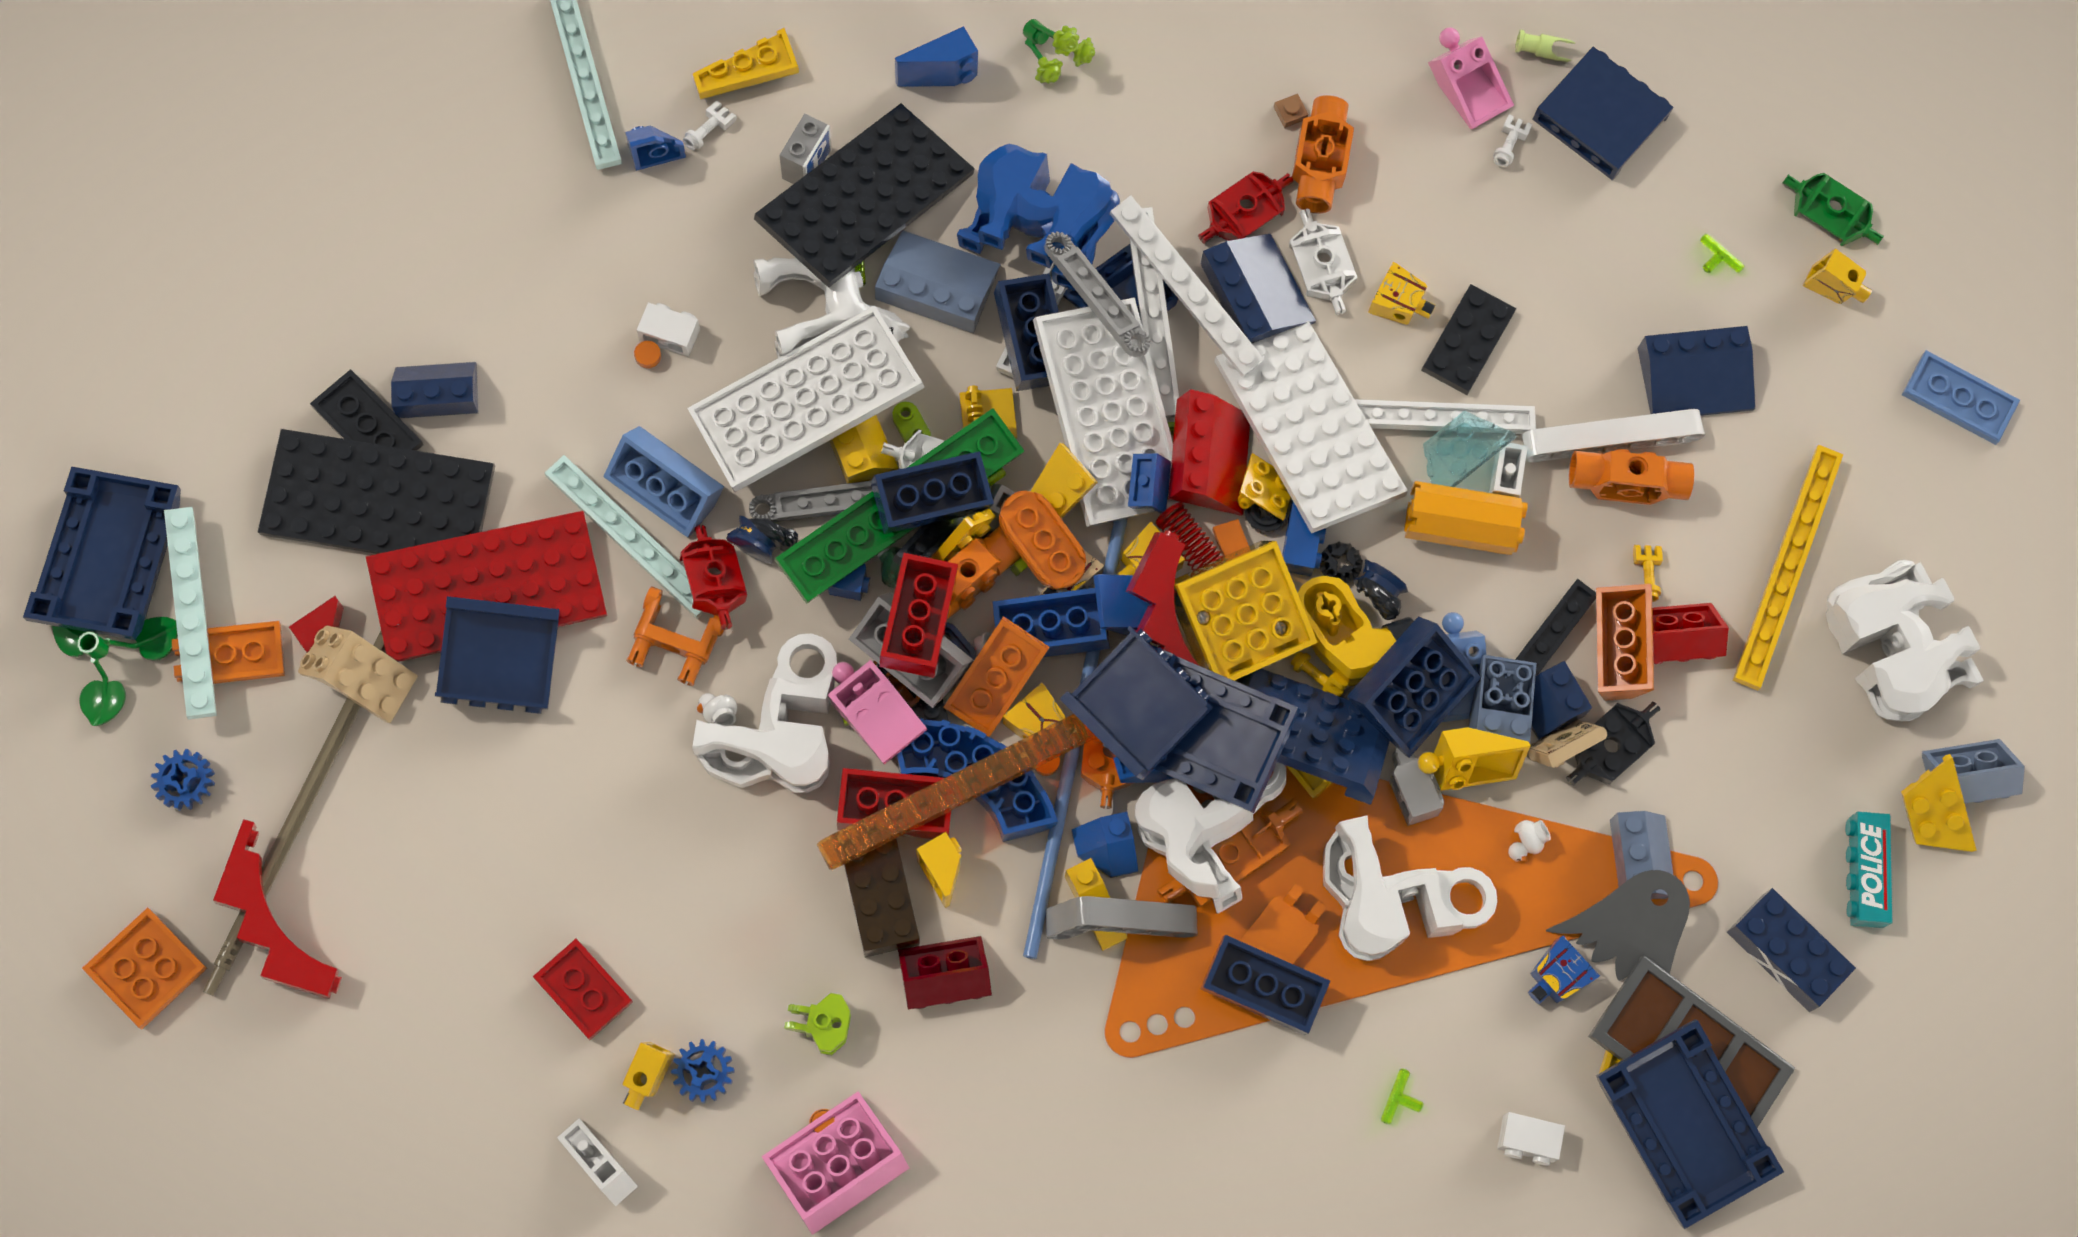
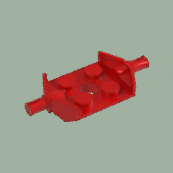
M1253 171L1210 200L1207 206L1210 227L1198 234L1200 241L1202 240V243L1205 244L1214 236H1219L1228 241L1242 239L1280 214L1282 216L1285 211L1282 189L1294 182L1292 176L1290 177V174L1287 173L1276 181V179L1272 180L1264 173ZM1242 200H1250L1254 207L1245 209L1240 205V202Z
M698 525L694 529L698 540L689 543L681 551L679 559L683 561L693 598L692 608L717 615L721 629L725 630L726 627L730 629L733 625L729 613L744 604L748 595L735 547L725 539H712L708 537L706 526L702 525L700 527ZM717 568L721 571V574L713 575L708 572V569Z

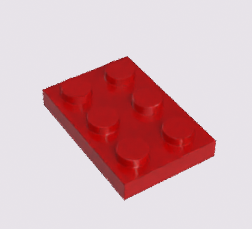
M577 938L532 976L589 1040L595 1037L633 1003L632 999Z

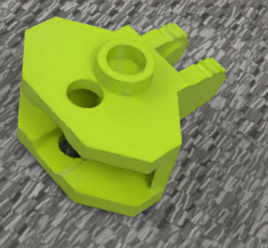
M830 993L817 1005L811 1004L810 1007L795 1004L788 1005L787 1011L796 1015H807L808 1021L807 1025L794 1021L785 1022L784 1029L806 1033L807 1037H812L821 1054L833 1055L846 1044L851 1014L842 995ZM836 1022L841 1023L839 1028H833L832 1025Z

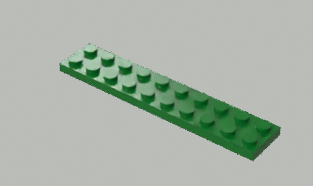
M992 408L908 467L980 451L988 478L1023 454L1024 449L994 408ZM872 491L777 556L775 562L805 603L808 604L915 528L884 534Z

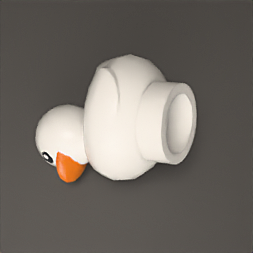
M705 693L700 697L697 711L703 713V717L708 723H716L723 726H732L735 723L737 703L733 697L726 694L715 697L710 693Z
M1524 820L1518 823L1514 832L1519 834L1522 843L1515 842L1510 845L1508 854L1514 861L1527 862L1528 852L1530 854L1540 853L1544 848V843L1551 840L1549 831L1543 821L1539 820L1534 823Z

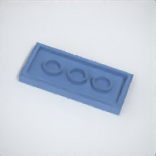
M1927 350L1922 354L1902 393V396L1994 445L1999 443L2020 402V399Z

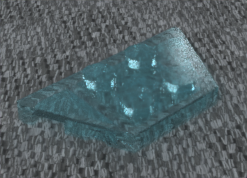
M1464 410L1423 444L1424 454L1428 461L1426 466L1427 474L1430 477L1431 483L1456 487L1517 436L1510 430L1499 427Z

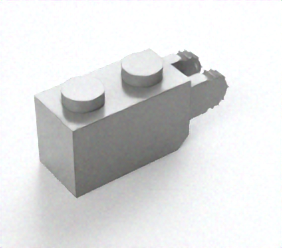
M1396 747L1395 752L1392 754L1395 770L1389 783L1407 826L1437 817L1443 809L1444 799L1441 792L1435 789L1432 782L1433 773H1423L1418 767V759H1416L1414 754L1408 758Z

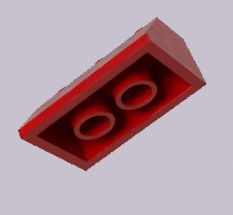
M1712 603L1652 608L1654 664H1661L1666 661L1687 662L1690 659L1700 658L1711 660L1727 655L1729 627Z

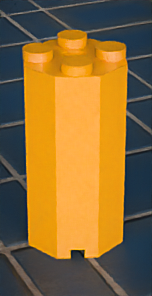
M1414 482L1410 495H1414V499L1408 502L1406 510L1405 538L1512 555L1513 552H1517L1519 544L1523 543L1525 528L1521 527V520L1526 517L1528 503L1522 502L1521 498L1426 482Z

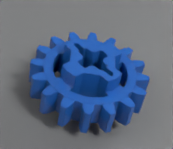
M185 749L183 755L177 750H173L172 758L163 755L165 763L163 765L160 763L155 764L159 772L151 774V777L157 781L151 785V788L154 791H159L155 797L159 801L164 800L163 804L166 807L170 808L174 804V808L181 811L185 804L189 810H192L193 802L196 801L202 805L201 797L203 795L210 797L211 793L207 790V787L215 786V782L209 779V777L215 775V772L208 768L210 762L207 759L202 760V755L199 752L194 753L192 756V752L189 749ZM186 763L194 764L198 769L194 767L189 769ZM168 791H177L180 797L170 795Z
M701 1039L697 1047L691 1041L689 1042L690 1050L686 1051L681 1048L679 1051L682 1058L673 1059V1062L678 1066L677 1069L671 1070L672 1075L678 1076V1079L673 1084L675 1087L682 1085L683 1087L679 1093L684 1096L689 1092V1100L691 1102L697 1096L700 1097L702 1104L706 1102L707 1096H711L716 1101V1093L718 1091L722 1094L727 1093L723 1087L724 1084L733 1083L727 1077L728 1074L735 1073L733 1067H727V1064L733 1060L731 1056L723 1057L726 1052L724 1047L716 1050L715 1041L706 1046L704 1039ZM698 1053H703L700 1058L696 1060H690L692 1056ZM715 1056L721 1062L722 1072L713 1066ZM704 1065H707L706 1067L712 1075L703 1074L702 1078H699V1074L694 1068L702 1069ZM684 1071L692 1075L691 1086L685 1081ZM711 1082L717 1083L713 1087L703 1090L705 1085Z

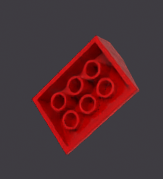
M1193 389L1188 390L1177 399L1168 499L1239 516L1243 515L1244 509L1239 506L1238 496L1240 495V489L1247 470L1250 424L1241 409L1216 395Z

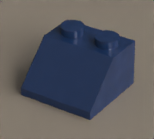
M1565 661L1535 676L1531 728L1538 740L1575 720L1585 717L1592 709L1591 704Z

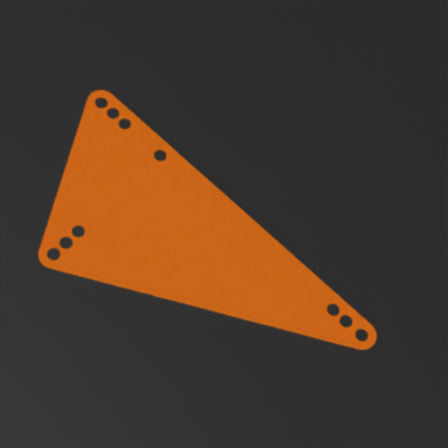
M1285 765L1287 773L1285 787L1276 798L1265 802L1263 806L1269 812H1275L1289 803L1290 800L1295 799L1298 803L1295 808L1298 806L1302 808V815L1297 816L1284 825L1283 832L1291 846L1239 881L1238 884L1241 886L1243 899L1218 914L1213 900L1200 908L1190 893L1187 892L1171 901L1170 903L1193 905L1197 907V936L1182 938L1127 933L1128 939L1125 942L1106 1021L1105 1039L1115 1053L1123 1057L1132 1058L1271 1021L1205 992L1200 988L1222 937L1228 935L1240 941L1273 897L1281 895L1284 898L1295 883L1302 887L1304 892L1293 906L1303 914L1307 915L1317 901L1327 907L1315 922L1319 925L1317 929L1319 932L1294 963V965L1330 980L1320 1007L1550 946L1561 936H1564L1568 941L1580 938L1582 933L1561 934L1548 932L1546 929L1582 913L1619 887L1612 836L1443 794V809L1437 817L1407 826L1389 781L1379 779L1371 805L1345 796L1346 787L1336 783H1332L1318 797L1312 798ZM1186 784L1200 804L1206 800H1215L1211 794L1198 793L1194 790L1193 786ZM1368 816V826L1372 835V843L1379 859L1382 877L1417 869L1436 868V870L1454 871L1457 868L1471 867L1482 871L1491 879L1497 893L1495 913L1485 924L1476 928L1462 929L1450 936L1428 938L1416 895H1414L1413 900L1402 903L1410 935L1404 942L1377 960L1365 961L1355 958L1344 948L1338 936L1343 913L1342 906L1323 885L1324 848L1335 833V827L1339 822ZM1524 820L1534 823L1542 820L1549 831L1551 840L1544 843V848L1540 853L1530 854L1528 852L1527 862L1511 859L1508 854L1510 845L1515 842L1522 843L1519 834L1514 832L1517 824ZM1149 847L1136 900L1164 903L1162 901L1164 896L1160 898L1157 890L1175 878L1168 873L1166 856L1155 852ZM1670 851L1673 875L1682 883L1685 873L1689 871L1698 872L1702 876L1703 885L1699 890L1691 891L1687 889L1690 908L1705 904L1711 900L1718 888V878L1714 868L1702 858ZM1351 857L1344 861L1346 873L1354 877ZM1467 882L1458 883L1452 887L1450 900L1456 910L1463 914H1475L1481 910L1483 900L1478 888ZM1668 898L1651 899V901L1657 906H1662L1667 903ZM1187 1007L1193 1011L1195 1020L1190 1027L1182 1028L1175 1023L1174 1013L1177 1009ZM1159 1014L1166 1018L1168 1027L1163 1034L1154 1035L1148 1030L1147 1020L1150 1016ZM1125 1022H1134L1139 1026L1141 1034L1135 1042H1126L1121 1038L1120 1027Z

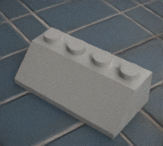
M891 592L878 596L849 638L851 642L878 664H880L881 649L894 597ZM943 636L934 678L888 668L884 669L933 708L960 681L974 660Z

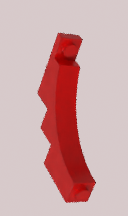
M1165 530L1164 533L1155 532L1126 589L1127 593L1149 604L1136 631L1138 632L1141 628L1153 639L1151 642L1158 645V648H1162L1177 657L1198 665L1184 643L1179 630L1174 605L1176 571L1185 544L1178 541L1180 537L1171 531Z
M243 819L213 901L217 905L246 913L237 939L239 942L269 950L260 975L262 979L330 999L331 993L337 994L342 977L338 976L339 971L337 968L326 965L299 949L276 923L267 904L263 889L262 858L260 854L248 851L249 847H255L259 831H256L257 826L254 822Z

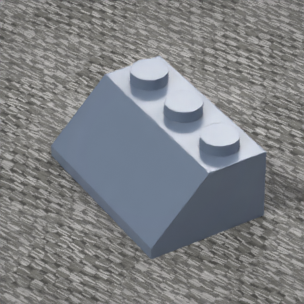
M2001 739L1922 751V759L1926 771L1928 769L1930 771L1935 769L1943 762L1942 758L1945 755L1951 754L1964 803H1979L1984 800L2009 798L2010 796L2020 795L2023 792L2025 766Z
M1648 811L1617 812L1610 819L1618 886L1620 887L1627 880L1644 871L1661 870L1673 875L1665 815ZM1661 889L1655 890L1651 894V899L1668 898L1667 893Z

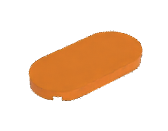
M1018 491L1008 497L1002 504L999 513L1001 529L1035 577L1044 586L1056 590L1066 589L1076 584L1084 574L1086 555L1082 546L1050 502L1043 495L1031 491Z

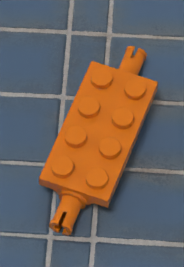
M1295 799L1290 800L1289 803L1275 812H1269L1262 805L1253 814L1254 820L1233 836L1211 847L1224 868L1237 883L1291 846V843L1284 835L1283 829L1284 825L1303 814L1300 806L1295 808L1298 804ZM1176 879L1157 890L1160 898L1164 896L1162 900L1164 903H1170L1185 892L1190 893L1200 908L1213 900L1210 897L1197 896Z

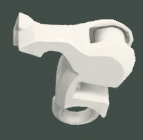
M799 634L789 639L780 649L777 657L778 666L773 677L770 678L764 696L759 730L696 721L692 749L694 755L697 756L710 776L739 788L748 787L769 779L793 793L810 792L819 788L828 778L830 760L822 726L787 722V709L828 714L831 701L827 694L834 690L835 680L832 676V671L837 664V656L832 644L823 637L814 634ZM803 649L816 650L825 660L823 670L812 678L799 677L790 667L792 657ZM726 750L747 757L740 762L732 761L726 758Z
M1276 763L1273 770L1274 773L1266 785L1255 812L1265 802L1273 800L1282 792L1286 785L1287 773L1285 765ZM1175 778L1153 784L1141 794L1135 805L1138 833L1144 845L1166 856L1168 873L1197 896L1212 898L1217 914L1243 899L1241 886L1224 868L1211 847L1246 827L1254 820V813L1216 796H1213L1215 800L1203 809L1186 783Z
M1368 816L1339 822L1335 827V833L1324 848L1323 885L1342 906L1343 913L1338 936L1344 948L1355 958L1365 961L1377 960L1404 942L1410 935L1402 903L1413 900L1414 895H1416L1428 938L1450 936L1462 929L1476 928L1485 924L1495 913L1497 893L1491 879L1482 871L1471 867L1457 868L1454 871L1436 870V868L1417 869L1382 877L1379 859L1373 846L1372 835L1368 826ZM1351 857L1354 877L1346 873L1344 861ZM1467 882L1478 888L1483 900L1481 910L1475 914H1463L1456 910L1450 900V892L1454 885Z

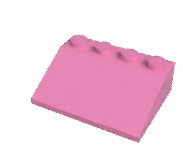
M859 1091L761 1156L812 1235L910 1169L901 1151ZM835 1116L834 1122L819 1133L813 1132L816 1127Z

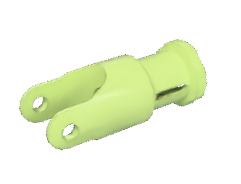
M1520 29L1516 39L1515 52L1526 51L1535 53L1537 57L1569 62L1571 59L1558 57L1553 54L1552 45L1557 41L1575 44V42L1545 34L1540 36L1527 34L1524 30Z

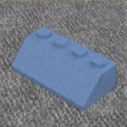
M640 426L622 435L603 476L687 538L693 534L695 527L700 525L715 507L724 488L722 484Z

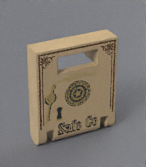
M1575 720L1531 744L1527 754L1532 761L1557 768L1565 764L1564 761L1606 739L1607 731L1604 727Z

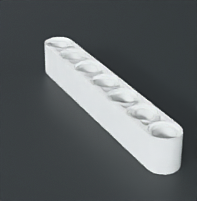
M1698 409L1529 430L1522 434L1523 443L1525 446H1528L1526 455L1528 462L1571 458L1574 451L1603 454L1617 449L1634 450L1689 443L1705 437Z

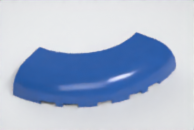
M920 719L927 730L896 755L900 774L954 779V787L973 797L990 814L1003 842L1041 833L1058 823L1053 805L1046 791L1035 777L1034 772L1010 748L986 736L985 733L977 729L953 724L945 720L932 721Z

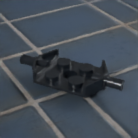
M1652 701L1643 711L1635 710L1620 703L1615 704L1612 709L1594 723V725L1606 729V739L1575 755L1578 766L1571 774L1566 776L1567 781L1569 782L1577 775L1570 782L1572 786H1575L1578 781L1587 776L1606 784L1613 782L1655 744L1649 719L1660 711V707L1657 706L1650 712L1657 703ZM1605 740H1614L1618 746L1617 752L1607 751L1604 746Z

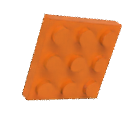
M147 907L84 965L82 969L133 1023L142 1030L195 981L207 967Z

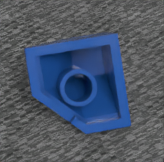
M651 125L646 127L637 126L631 129V131L625 132L636 171L686 158L683 141Z
M1128 812L1100 817L1071 830L1077 857L1081 860L1086 861L1091 858L1096 868L1110 878L1138 872L1135 843Z

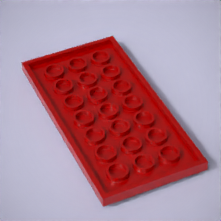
M584 511L365 556L385 651L388 656L397 662L441 653L447 596L560 609L558 627L607 616Z

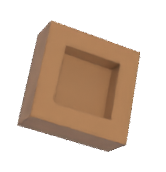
M1298 93L1274 103V109L1284 128L1302 122L1303 118L1308 117V113Z

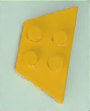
M988 508L973 515V519L969 516L964 518L933 555L932 559L948 562L975 538H981L991 529L989 524L996 515Z
M1948 754L1942 758L1943 762L1932 771L1928 769L1919 777L1918 781L1911 783L1901 791L1909 825L1916 844L1974 852L1977 850L1954 760L1951 754Z

